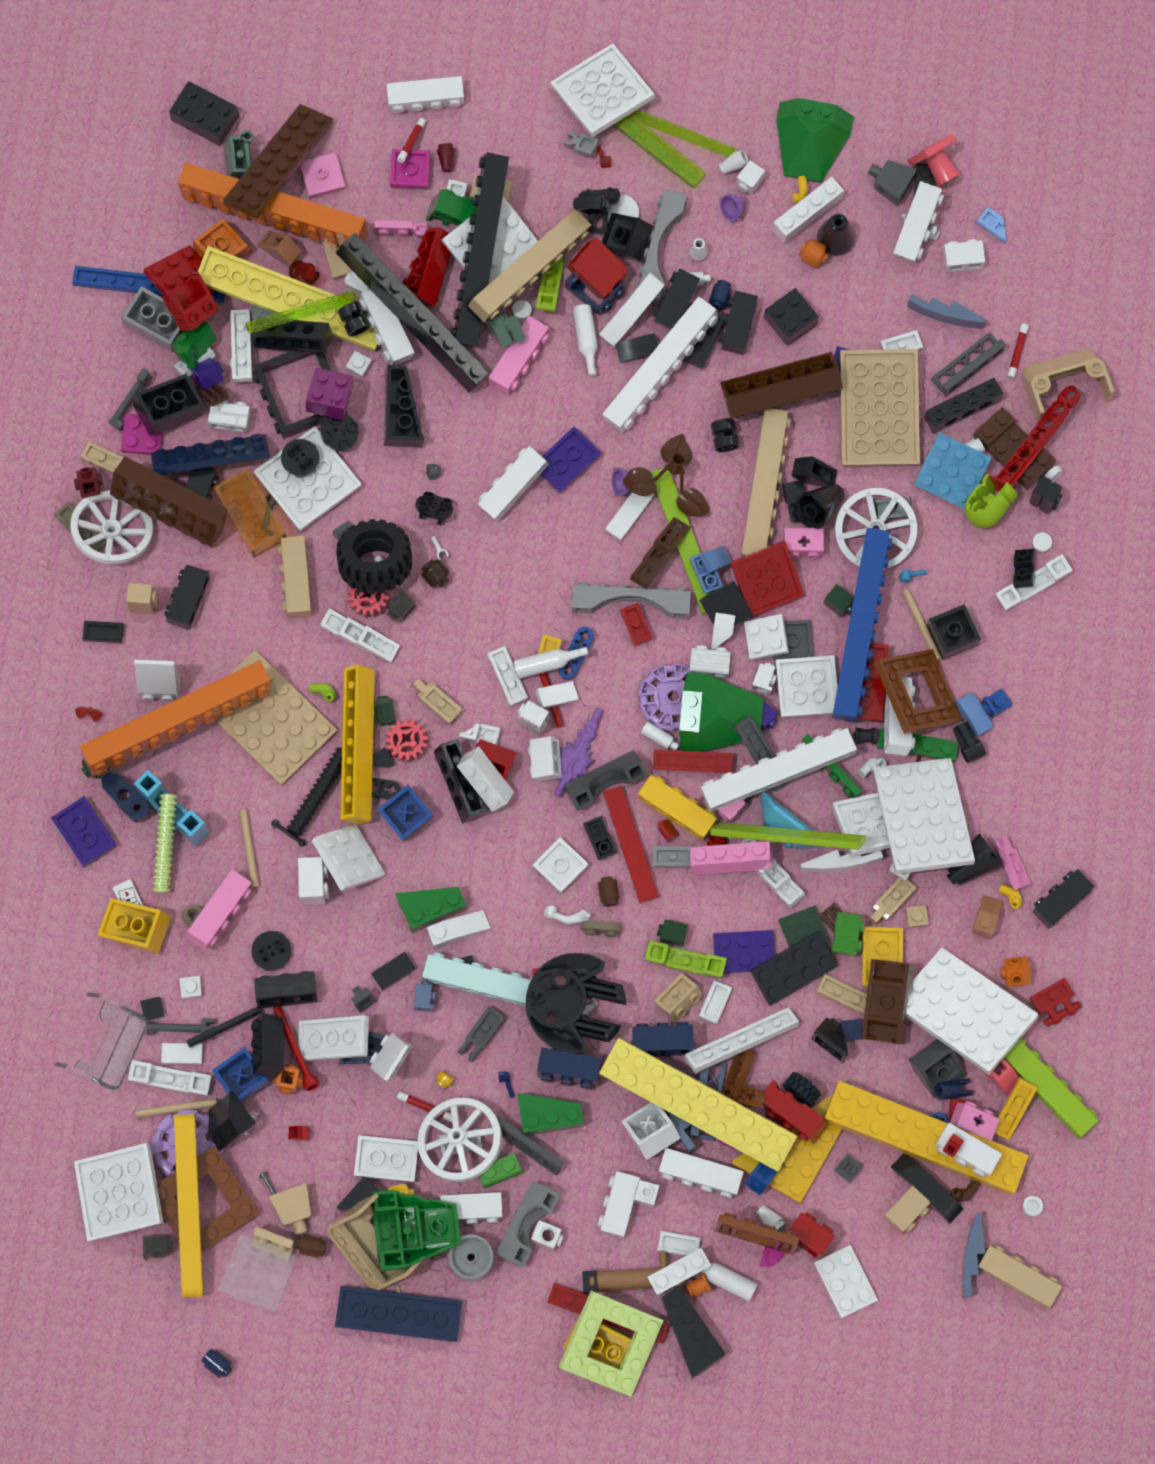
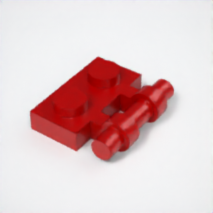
M1065 978L1029 998L1039 1015L1045 1012L1048 1013L1049 1017L1043 1020L1046 1027L1060 1023L1061 1019L1068 1015L1076 1014L1075 1011L1081 1008L1078 1001L1073 1004L1070 1003L1069 999L1075 994ZM1062 1003L1064 1009L1056 1013L1053 1008Z

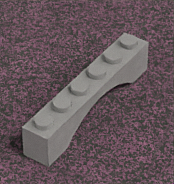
M665 189L664 195L659 196L657 206L660 207L659 213L655 212L653 224H656L655 229L651 230L648 241H651L649 248L646 247L644 253L646 262L645 265H641L639 276H642L640 282L636 283L635 289L650 272L664 283L657 263L658 249L666 233L674 224L682 219L687 202V194ZM664 287L650 304L659 306Z
M578 583L573 585L572 613L592 614L599 608L611 603L635 601L653 606L669 618L689 619L691 591H687L684 588H676L675 590H667L665 587L645 589L642 586L628 588L626 585L609 587L607 584L589 586L588 583Z

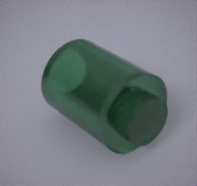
M389 696L377 697V700L374 701L376 725L381 727L394 725L396 718L393 699L389 698Z

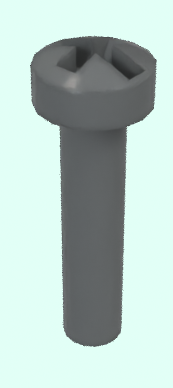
M261 1173L259 1177L264 1180L272 1195L277 1194L267 1177L268 1173Z

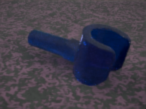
M507 1071L498 1072L499 1083L506 1082L510 1098L515 1097L509 1073Z

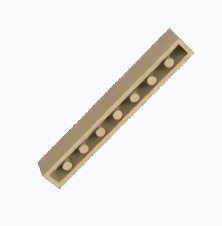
M574 209L477 294L468 306L483 322L489 318L493 320L500 313L499 309L502 306L504 308L508 307L513 301L511 298L515 295L519 297L526 290L524 287L527 284L530 286L534 284L540 273L544 275L551 268L550 264L553 261L555 263L559 262L564 256L562 253L566 250L570 252L577 245L575 242L578 239L581 241L585 239L589 234L588 229L591 224L580 212Z
M768 408L764 412L741 557L768 547V539H772L774 528L770 527L771 520L775 521L777 510L773 509V504L778 502L779 497L776 485L781 484L782 478L779 466L784 465L785 454L781 453L782 447L786 448L788 436L784 435L785 429L790 428L791 418H787L788 411Z

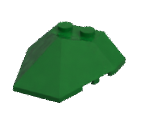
M803 98L780 102L776 124L784 176L791 178L805 176L807 181L822 183L835 158L851 134L854 116L837 105Z
M687 672L681 704L680 750L705 752L741 743L742 740L733 725L748 715L753 718L761 731L764 698L711 675Z
M396 1190L375 1191L372 1193V1195L377 1194L379 1196L373 1202V1223L377 1257L381 1271L405 1269L461 1244L456 1204L436 1199H425L414 1194L407 1195Z

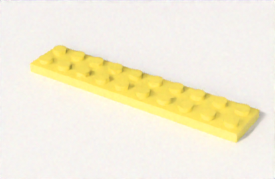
M207 247L198 272L208 288L291 320L329 323L333 336L375 352L377 342L374 337L375 332L373 328H369L357 336L349 337L344 328L346 323L340 320L337 311L352 301L213 247Z
M621 1038L617 1039L599 1072L602 1076L777 1172L797 1138L795 1133Z

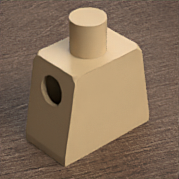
M306 1184L269 1196L285 1227L293 1225L296 1236L308 1232L305 1221L312 1219V1211Z

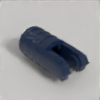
M970 1078L938 1082L935 1086L936 1097L939 1100L973 1096L972 1090L962 1091L961 1085L970 1083Z

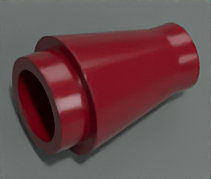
M452 143L439 144L436 151L442 172H452L455 148H453Z

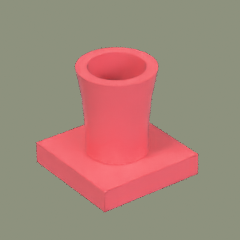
M953 134L932 144L907 160L910 166H913L925 159L937 187L960 174L943 149L956 141Z

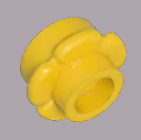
M441 1070L438 1075H435L437 1078L436 1083L445 1089L447 1086L452 1087L454 1078Z

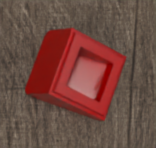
M667 819L657 823V829L667 843H670L680 835L670 820Z

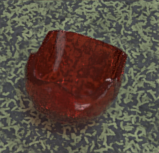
M296 260L288 268L290 278L311 286L320 277V272L315 270V266L312 263Z

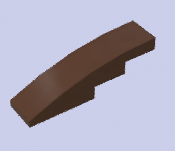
M674 517L654 541L653 546L643 557L640 565L631 574L630 580L647 589L690 530V526Z

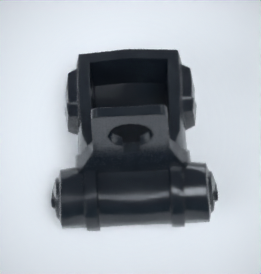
M611 187L601 190L586 189V191H582L578 197L574 198L573 208L578 212L588 215L589 223L591 224L589 233L608 231L609 210L612 205L619 204L621 195L619 189ZM597 215H600L603 225L597 229L593 223Z

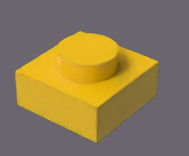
M543 634L538 653L560 649L562 639Z

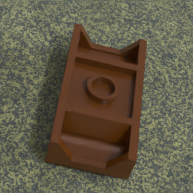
M1001 407L974 432L973 437L975 439L979 438L984 448L1004 467L1028 435L1015 423L1016 420ZM1043 448L1018 482L1028 490L1043 473L1055 466L1056 460ZM1030 452L1023 453L1021 458L1027 457ZM1013 467L1010 473L1016 472L1018 467Z
M871 959L861 1039L905 1044L907 1028L905 1016L909 984H912L914 964Z

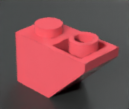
M1004 1059L1001 1060L989 1075L982 1071L1007 1097L1019 1078L1015 1070Z

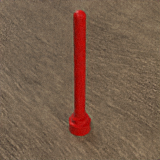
M281 1006L273 1007L275 1015L283 1018V1032L303 1074V1087L305 1091H312L320 1086V1082L317 1076L311 1074Z

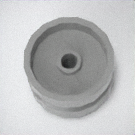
M469 1234L461 1236V1244L451 1248L448 1258L451 1270L456 1277L463 1281H480L488 1276L493 1268L494 1256L492 1247L487 1240L478 1235ZM468 1255H470V1256H473V1255H474V1256H475L474 1261H468L467 1256H468Z

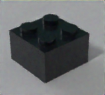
M796 288L770 305L764 312V319L787 346L815 327L819 316Z
M965 604L928 620L927 627L942 660L979 645L981 638Z

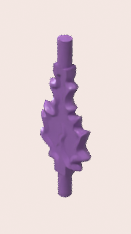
M596 708L591 720L584 725L583 731L578 729V739L574 740V746L566 742V749L560 747L562 778L559 779L560 782L554 793L555 796L561 798L565 790L563 785L588 773L586 769L594 763V759H589L592 751H588V749L591 748L589 745L591 740L597 737L595 731L598 728L597 723L603 713L602 709Z

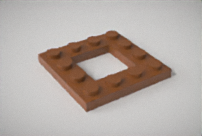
M933 649L883 658L874 662L904 735L957 724L963 720ZM923 673L936 706L915 710L901 677Z
M215 1145L197 1157L198 1181L209 1174L231 1208L200 1228L201 1252L259 1214V1211ZM175 1171L159 1182L157 1187L162 1216L179 1240L178 1200L175 1197L177 1195V1176Z
M727 1212L724 1215H719L715 1232L784 1251L793 1255L799 1242V1238L795 1237L796 1233L784 1230V1233L776 1231L774 1226L764 1224V1227L758 1226L754 1220L744 1218V1221L736 1219V1215Z

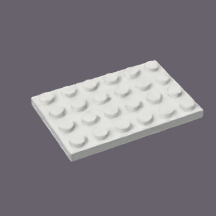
M945 758L873 768L895 874L974 864L975 858L951 759Z
M941 948L915 977L912 984H909L906 1017L988 1075L1038 1018V1013L944 948Z

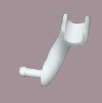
M547 906L544 911L545 917L558 920L567 925L582 923V921H587L590 917V914L585 910L571 916L557 913V908L554 906Z

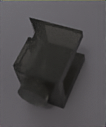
M399 588V596L396 595L390 601L386 615L394 622L397 620L402 623L415 609L416 601Z
M168 1235L143 1236V1259L145 1261L150 1256L152 1258L167 1257L170 1252H173V1240H169Z

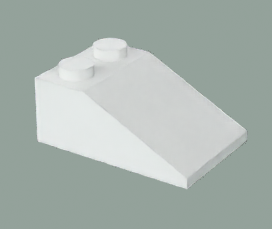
M135 660L137 693L142 700L154 701V698L162 699V701L172 702L174 699H179L180 674L175 661Z
M391 1033L390 1036L386 1034L380 1044L383 1046L379 1053L375 1052L370 1060V1063H372L370 1068L386 1081L393 1080L413 1048L412 1044L394 1033Z

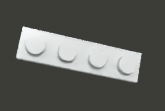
M250 309L230 310L233 383L251 382Z

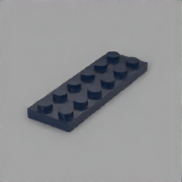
M254 434L251 437L245 438L234 437L232 440H215L207 444L196 443L193 446H177L174 449H158L155 452H151L153 471L160 475L270 458L266 434Z
M340 1286L335 1327L457 1343L462 1301Z

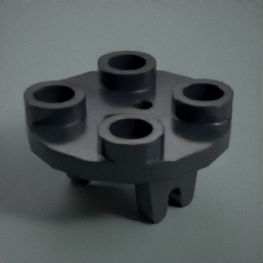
M345 414L344 420L326 417L320 428L322 441L327 447L335 451H344L351 448L357 441L359 433L357 422L347 414Z
M295 439L287 443L281 453V463L285 471L297 478L311 474L320 462L319 451L316 446L305 439Z
M426 491L423 493V496L416 499L415 507L420 513V519H423L424 516L438 519L437 525L441 526L444 519L449 518L453 513V501L450 498H442Z
M267 931L261 933L254 940L251 954L254 962L265 971H274L282 968L290 960L291 946L289 940L283 934L277 931Z

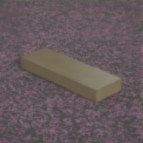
M67 502L54 515L70 532L71 517L75 508L70 502ZM80 515L79 519L86 521L85 518L82 515ZM78 526V531L83 541L98 535L96 531ZM103 539L89 547L99 552L106 546L107 542Z

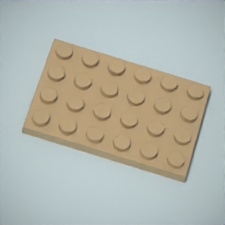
M918 349L840 350V376L843 385L841 389L842 466L920 465Z
M254 650L231 673L260 660L271 680V692L263 699L257 698L252 700L251 704L244 708L238 707L233 709L234 711L227 716L221 715L215 718V722L283 786L338 730Z

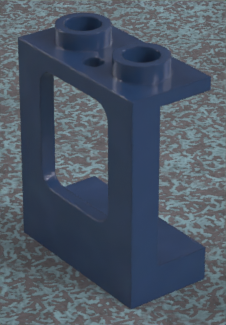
M573 273L566 279L565 288L584 304L591 305L592 310L600 316L603 312L607 313L613 305L612 302L616 298L622 297L625 292V282H617L613 287V293L601 305L597 304L583 292L586 286Z

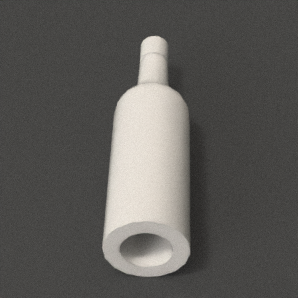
M588 304L577 305L573 308L578 348L586 359L588 375L592 377L596 376L594 355L598 348L592 308Z
M587 647L572 651L554 649L515 660L514 665L518 678L523 679L562 668L571 659L588 655L589 652Z
M714 1262L710 1263L711 1267L701 1272L704 1273L708 1282L748 1302L758 1283Z

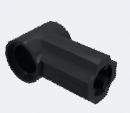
M968 721L960 723L952 729L961 746L960 750L963 758L967 763L986 755L983 744L979 739L977 740Z

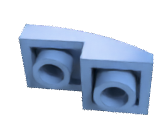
M725 546L715 548L700 556L708 573L731 565L730 561H733Z
M708 551L689 558L704 594L723 587L717 570L708 573L700 558L702 554Z
M972 692L955 701L962 718H967L975 736H979L994 727L985 709Z

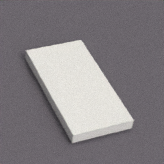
M361 1015L299 1021L298 1046L305 1061L367 1057L369 1016Z

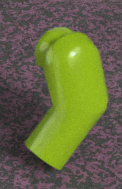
M310 683V693H320L327 702H332L336 699V692L329 684Z

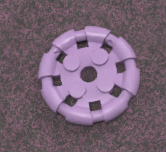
M662 664L655 667L648 673V677L642 680L639 687L638 698H640L641 703L639 707L647 721L653 722L655 726L664 731L674 732V730L680 728V721L673 722L672 717L681 716L682 693L685 684L683 679L687 676V672L690 669L689 666L684 664ZM674 672L675 677L667 678V673ZM654 680L660 682L657 687L652 684ZM676 692L679 695V699L677 701H670L668 694ZM654 696V702H648V697ZM658 710L663 714L661 718L655 715Z
M189 1109L180 1110L177 1114H174H195V1121L201 1123L199 1129L196 1127L197 1157L215 1145L212 1140L207 1141L205 1136L208 1134L209 1116L207 1114L202 1115L197 1110ZM171 1114L158 1124L156 1134L152 1136L151 1152L156 1160L155 1165L167 1177L176 1171L174 1169L176 1166L174 1115L171 1116ZM164 1133L169 1134L168 1142L162 1140ZM218 1149L220 1154L223 1156L224 1149H222L221 1151ZM168 1151L170 1157L164 1159L162 1153Z

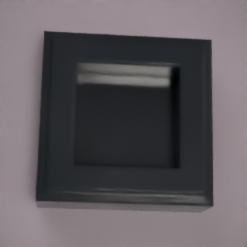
M160 996L140 1001L144 1021L165 1017Z

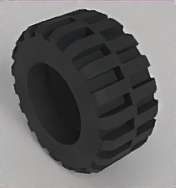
M369 519L368 522L363 520L358 522V525L349 527V531H345L338 540L336 554L339 574H341L343 581L348 583V586L351 588H357V591L362 593L367 591L368 594H374V592H380L381 594L385 593L386 590L391 591L395 589L396 585L400 586L404 582V578H408L412 569L411 544L408 535L405 534L401 527H397L396 524L392 522L386 523V520L382 519L380 521ZM370 551H383L390 554L386 559L379 562H366L359 559L363 554Z

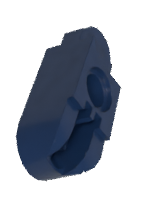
M107 773L102 778L103 790L133 822H140L147 818L150 813V806L146 799L118 774ZM124 792H128V799L121 800L120 795ZM135 806H141L139 811H134Z

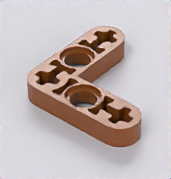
M748 1049L735 1055L721 1093L745 1107L759 1108L765 1100V1093L755 1087L744 1086L754 1060V1052Z

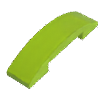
M564 256L557 263L553 261L550 264L551 268L544 275L542 274L536 310L555 312Z
M651 940L649 941L645 956L646 961L661 966L716 978L723 977L727 958L678 949L670 947L668 944Z

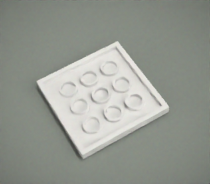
M613 43L550 82L551 87L591 137H594L655 99V94Z
M504 196L488 285L538 242ZM470 217L441 239L463 269L465 267L463 255L468 249L466 237L467 233L471 231V225H469Z
M315 426L298 438L309 440L319 451L320 462L311 474L297 478L285 471L281 463L282 451L253 471L257 479L272 498L276 500V503L300 532L362 487L360 481L335 450H331L324 444L320 432Z
M150 1143L74 1161L87 1241L91 1242L164 1224Z

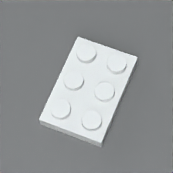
M358 1135L354 1177L415 1183L418 1141Z
M851 1245L814 1262L816 1270L841 1319L878 1301Z

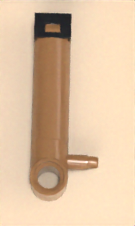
M660 1251V1268L582 1271L583 1293L590 1294L591 1290L598 1293L653 1289L647 1277L668 1266L666 1251ZM683 1282L672 1288H676L677 1286L680 1287L683 1284Z

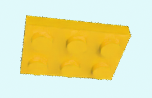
M864 927L862 933V987H868L871 959L903 963V928Z

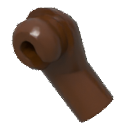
M971 1180L966 1189L954 1188L951 1190V1195L957 1202L969 1201L980 1185Z

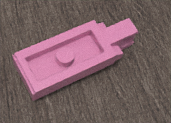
M389 220L374 221L375 233L382 236H387L390 233L408 236L409 233H413L417 237H423L427 230V223Z
M1008 836L995 840L996 850L1001 857L1002 864L1006 869L1013 889L1019 890L1031 886L1018 851L1012 848Z

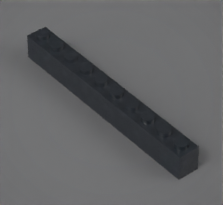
M489 152L483 154V157L481 156L478 167L481 168L480 176H477L475 187H478L477 195L474 194L472 206H475L474 214L471 213L469 219L471 231L467 233L466 244H468V249L463 255L465 267L461 271L459 279L462 285L461 289H458L456 300L459 303L458 308H455L453 319L456 320L455 327H452L450 332L463 346L472 348L478 347L482 320L468 305L477 294L488 286L509 163L508 156Z
M356 233L342 243L336 254L466 391L468 393L472 391L488 375L486 369Z

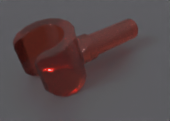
M598 145L597 152L600 157V166L602 168L611 167V157L604 156L600 145Z

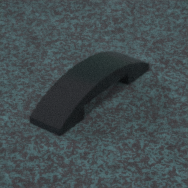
M903 1153L890 1167L904 1181H907L911 1186L913 1185L926 1197L935 1210L949 1224L964 1209L933 1176L909 1155Z

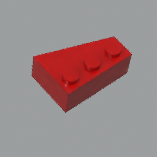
M772 1080L764 1091L765 1100L762 1106L766 1111L765 1115L773 1121L777 1119L782 1122L781 1126L787 1130H793L798 1133L797 1137L805 1143L810 1141L814 1144L828 1126L826 1120L805 1103L802 1104L793 1098V1094L789 1091L787 1093L779 1088L778 1083Z

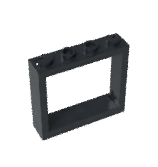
M290 351L254 365L255 372L253 376L256 384H261L260 394L263 401H268L267 411L270 418H275L274 428L277 434L281 433L283 439L321 425L328 416L315 414L285 426L263 373L313 353L320 368L331 371L324 353Z

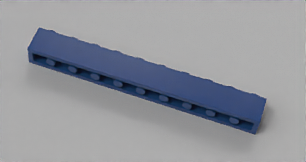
M868 527L866 529L832 719L855 723L856 717H861L862 706L859 705L860 698L864 699L866 687H863L862 684L863 679L867 680L869 668L865 667L866 662L871 661L872 649H869L870 642L874 643L876 631L872 629L873 623H878L879 612H876V607L881 605L883 595L879 593L880 586L884 587L886 575H882L883 568H888L889 557L886 556V552L891 550L893 540L889 538L890 531Z

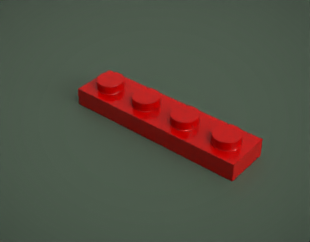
M654 750L653 770L729 773L732 772L733 753Z

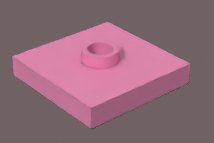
M336 152L304 160L300 164L309 198L346 189Z

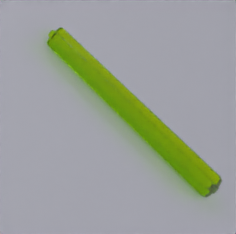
M637 109L633 114V120L726 157H729L736 150L739 151L735 147Z
M348 291L247 322L246 330L248 333L257 332L355 302V294L353 291Z

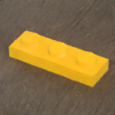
M1020 1077L1018 1078L997 1116L1000 1120L995 1131L996 1134L1008 1140L1011 1138L1038 1089L1037 1085Z

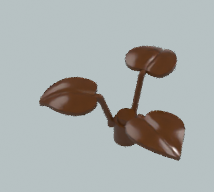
M683 434L669 439L662 446L660 451L661 457L669 463L656 477L652 478L649 470L643 467H636L631 469L623 479V484L629 491L639 496H648L656 491L654 482L667 470L673 475L680 474V493L682 495L678 496L676 500L679 510L689 516H704L709 513L707 501L702 493L694 488H688L684 491L685 471L683 467L691 462L692 451Z

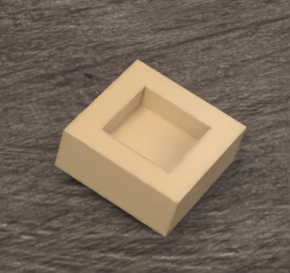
M926 905L906 907L908 928L929 925Z

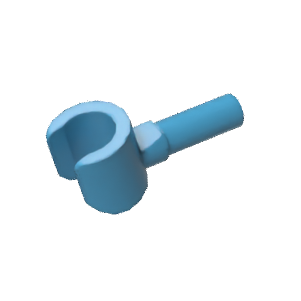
M905 569L900 573V582H911V576L925 575L927 571Z

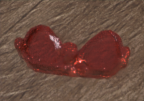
M80 706L75 709L76 716L80 719L89 714L92 720L97 722L103 716V712L92 707Z

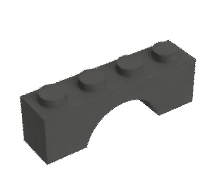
M632 750L563 786L570 802L579 811L595 803L597 794L605 787L615 783L632 784L648 775L642 760Z

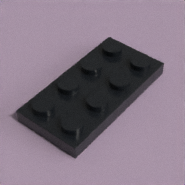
M817 930L749 971L767 1004L771 1006L834 969L838 964L820 931Z

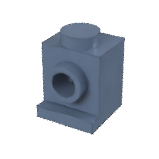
M421 981L420 984L416 983L414 1011L434 1012V1005H431V1002L435 1003L436 991L432 990L433 982Z

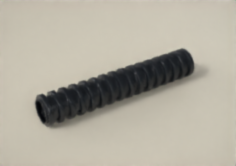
M336 747V753L334 752L332 754L333 757L329 758L330 762L326 763V768L322 770L323 773L319 774L320 778L316 779L317 783L313 784L314 788L309 790L310 794L306 795L307 799L303 800L304 804L300 805V810L297 809L296 811L297 815H294V819L290 820L291 824L287 825L288 831L298 837L303 835L302 831L306 830L305 826H308V822L312 821V815L315 816V811L319 809L318 806L322 805L321 801L325 800V795L329 794L328 790L332 789L331 785L335 784L334 780L338 779L337 775L342 773V748Z

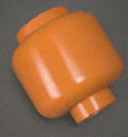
M810 239L808 242L804 241L799 255L802 262L817 267L820 263L824 264L828 253L825 252L826 245Z

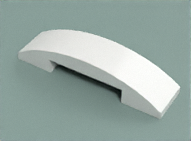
M1063 554L1046 563L1041 569L1035 571L1033 587L1015 588L1011 584L995 593L1006 611L1049 588L1073 570Z
M132 1060L128 1080L157 1088L208 1096L212 1075L196 1072L190 1073Z

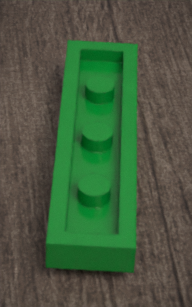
M884 728L880 729L877 749L884 750ZM912 734V737H915V745L908 754L932 759L947 758L955 763L959 742Z
M807 734L802 738L801 743L806 745L812 743L813 738ZM836 763L821 768H825L829 772L828 776L835 784L839 783L843 787L842 791L848 798H856L861 795L862 790Z

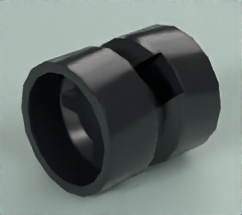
M359 301L351 302L337 311L341 322L346 323L344 328L349 337L357 336L371 327L367 316L363 315L364 310Z
M724 418L711 423L712 435L716 437L713 440L716 452H729L740 447L738 435L735 434L737 428L734 419Z

